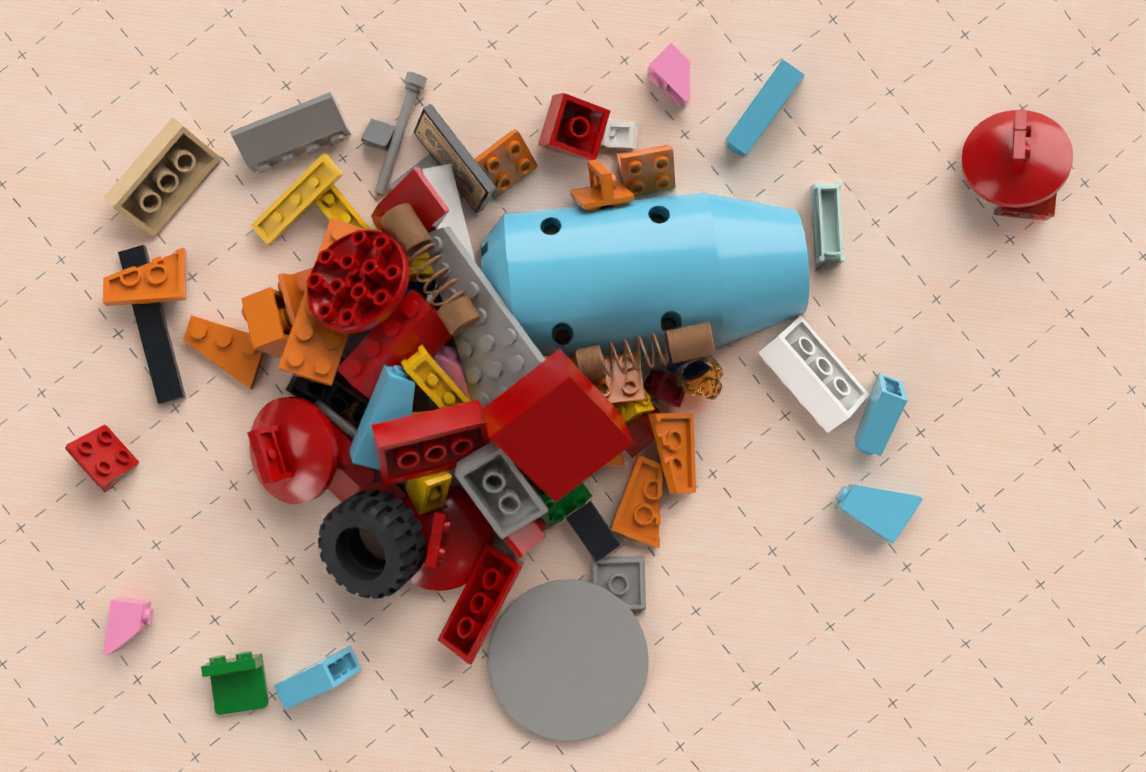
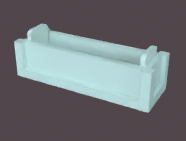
M842 181L826 185L815 182L811 186L816 264L842 263L846 260V255H843L839 189L842 187Z

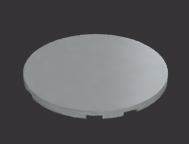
M560 579L549 581L521 594L500 617L489 647L490 679L503 708L517 723L527 730L554 740L578 741L588 739L616 726L630 713L637 703L645 686L648 673L647 643L639 621L632 610L608 589L583 580Z

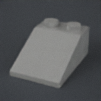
M492 441L457 462L455 476L501 539L548 512L531 478Z

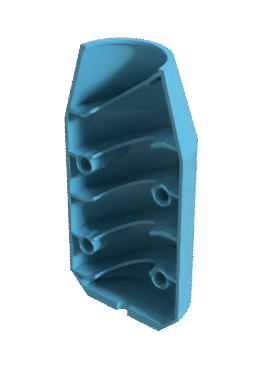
M701 192L635 199L620 207L611 205L601 206V209L597 211H586L579 205L504 213L481 242L483 274L543 356H551L558 349H561L570 358L576 355V349H584V347L587 348L595 345H600L603 356L610 355V342L613 343L616 354L624 353V339L627 340L631 353L638 352V336L642 339L647 356H652V333L656 336L661 353L666 354L665 332L661 328V322L664 320L672 321L676 329L709 321L715 349H718L806 312L808 307L809 263L804 229L798 212L795 209ZM654 216L659 217L663 223H654L650 218ZM551 227L559 231L555 235L544 234L545 230ZM560 331H566L570 335V341L565 345H560L555 340L556 334ZM654 341V355H659ZM640 344V354L641 357H644V353Z

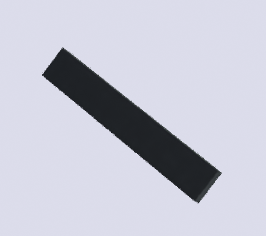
M144 245L118 252L122 270L150 263L148 251ZM161 302L132 304L158 404L185 398L186 395Z

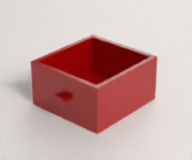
M558 349L482 408L489 439L554 502H557L634 444L622 414L561 349Z

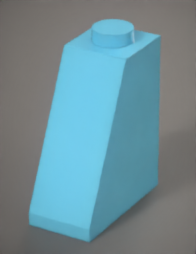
M878 373L855 434V444L861 452L867 455H882L908 401L903 382Z
M849 484L848 487L844 486L837 494L836 500L838 502L835 506L887 542L894 544L923 498L916 495Z
M348 646L275 684L274 687L286 710L336 687L362 670L351 646Z

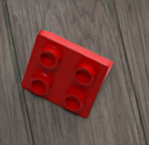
M107 425L100 426L68 443L65 447V450L104 493L111 490L124 473L139 464L135 456Z

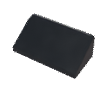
M591 501L566 518L595 562L621 545Z

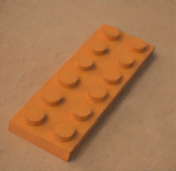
M330 218L318 255L339 238L357 230L366 229ZM307 287L278 369L332 387L337 372L336 368L339 366L349 333L333 331L315 318L308 305Z

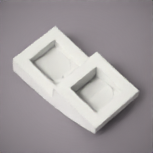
M608 120L600 148L636 150L638 124L636 122H611Z

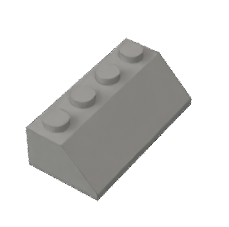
M331 92L230 131L244 161L254 173L267 172L273 168L272 165L280 162L283 164L290 163L296 160L300 154L318 152L322 149L321 146L328 143H341L346 140V136L351 135L341 107Z

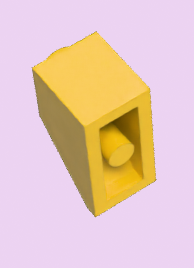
M444 471L407 481L406 491L419 515L444 506L452 480L450 473Z

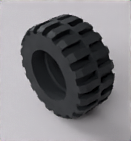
M378 490L359 491L337 505L324 517L323 523L320 525V537L318 538V548L322 549L320 557L322 562L326 563V570L329 575L332 574L336 578L335 582L339 586L344 585L347 588L346 591L352 594L359 593V597L370 598L372 596L373 599H380L394 594L421 569L423 559L426 557V547L423 546L426 543L425 533L421 532L423 527L420 520H416L413 516L415 512L410 507H405L403 505L404 501L400 498L394 499L392 494L384 491L380 494ZM359 528L369 531L379 540L384 549L386 560L376 557L365 547L360 537Z

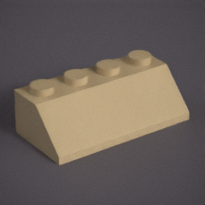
M172 117L104 198L114 209L152 237H155L220 161L221 157Z

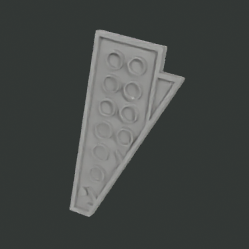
M443 227L428 233L432 238L431 243H435V246L428 251L430 259L443 255L442 259L432 265L434 274L445 267H450L449 271L436 278L438 288L452 279H457L455 284L440 291L442 301H447L456 293L464 290L465 293L459 298L469 297L475 309H477L476 311L481 316L479 322L459 335L453 336L472 401L479 399L482 408H484L542 363L545 358L517 319L512 315L450 227Z

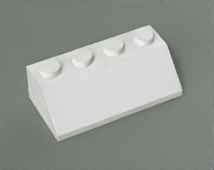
M801 315L758 352L764 362L772 368L782 383L798 398L800 404L811 413L816 422L827 433L849 419L869 396V393Z

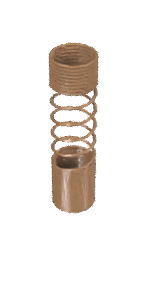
M405 203L389 210L381 218L380 224H382L386 233L394 238L403 248L407 258H411L409 261L410 269L419 270L415 278L416 281L426 282L423 292L427 294L434 293L430 301L431 304L435 306L442 305L438 311V316L442 319L446 328H448L449 333L452 336H456L473 327L479 322L481 316L476 311L477 309H475L469 297L459 298L465 293L464 290L456 293L447 301L433 303V299L440 291L457 282L456 278L445 283L438 290L427 292L425 289L431 280L449 271L450 267L439 270L431 278L418 279V275L424 268L442 259L443 255L435 256L422 267H411V262L415 257L428 252L435 246V243H431L432 238L425 227H423L421 220H419L411 205Z
M707 321L696 325L683 326V328L666 330V362L656 336L652 333V365L642 339L638 336V368L626 339L623 340L624 371L612 342L609 343L611 374H609L605 365L600 345L576 349L577 366L590 381L606 378V374L612 377L614 353L620 371L626 374L627 347L636 371H640L641 344L649 367L654 368V341L660 358L666 366L668 365V343L674 364L681 361L694 360V358L699 359L705 356H713V354L716 355L710 322Z

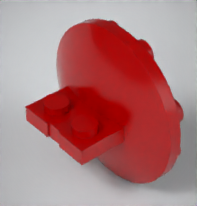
M1028 110L1004 111L986 118L970 132L962 150V171L971 189L986 201L1003 207H1029L1049 199L1063 187L1071 172L1073 148L1067 133L1053 119Z
M357 230L339 238L327 249L319 253L318 259L307 278V301L311 312L324 326L339 333H358L375 327L397 308L406 292L410 276L409 261L406 253L394 238L376 230Z
M300 397L278 398L266 404L257 414L251 431L247 432L250 441L252 465L260 483L273 497L285 503L302 504L317 499L330 486L335 475L337 456L339 455V447L336 444L329 418L325 417L322 411L313 403Z
M450 485L444 506L421 515L418 514L409 495H407L402 500L404 501L403 505L407 508L410 507L415 512L413 516L416 520H420L423 527L421 532L425 533L426 543L423 545L426 547V557L423 559V565L409 582L418 587L433 591H446L465 585L486 545L493 546V528L467 491L460 487Z

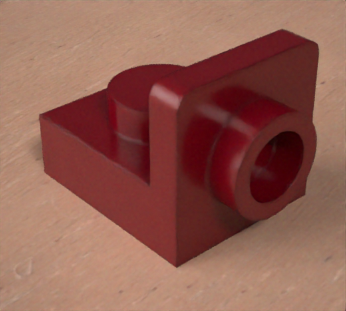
M651 370L644 381V388L650 397H655L673 407L679 408L689 385L688 382L681 381L665 371Z

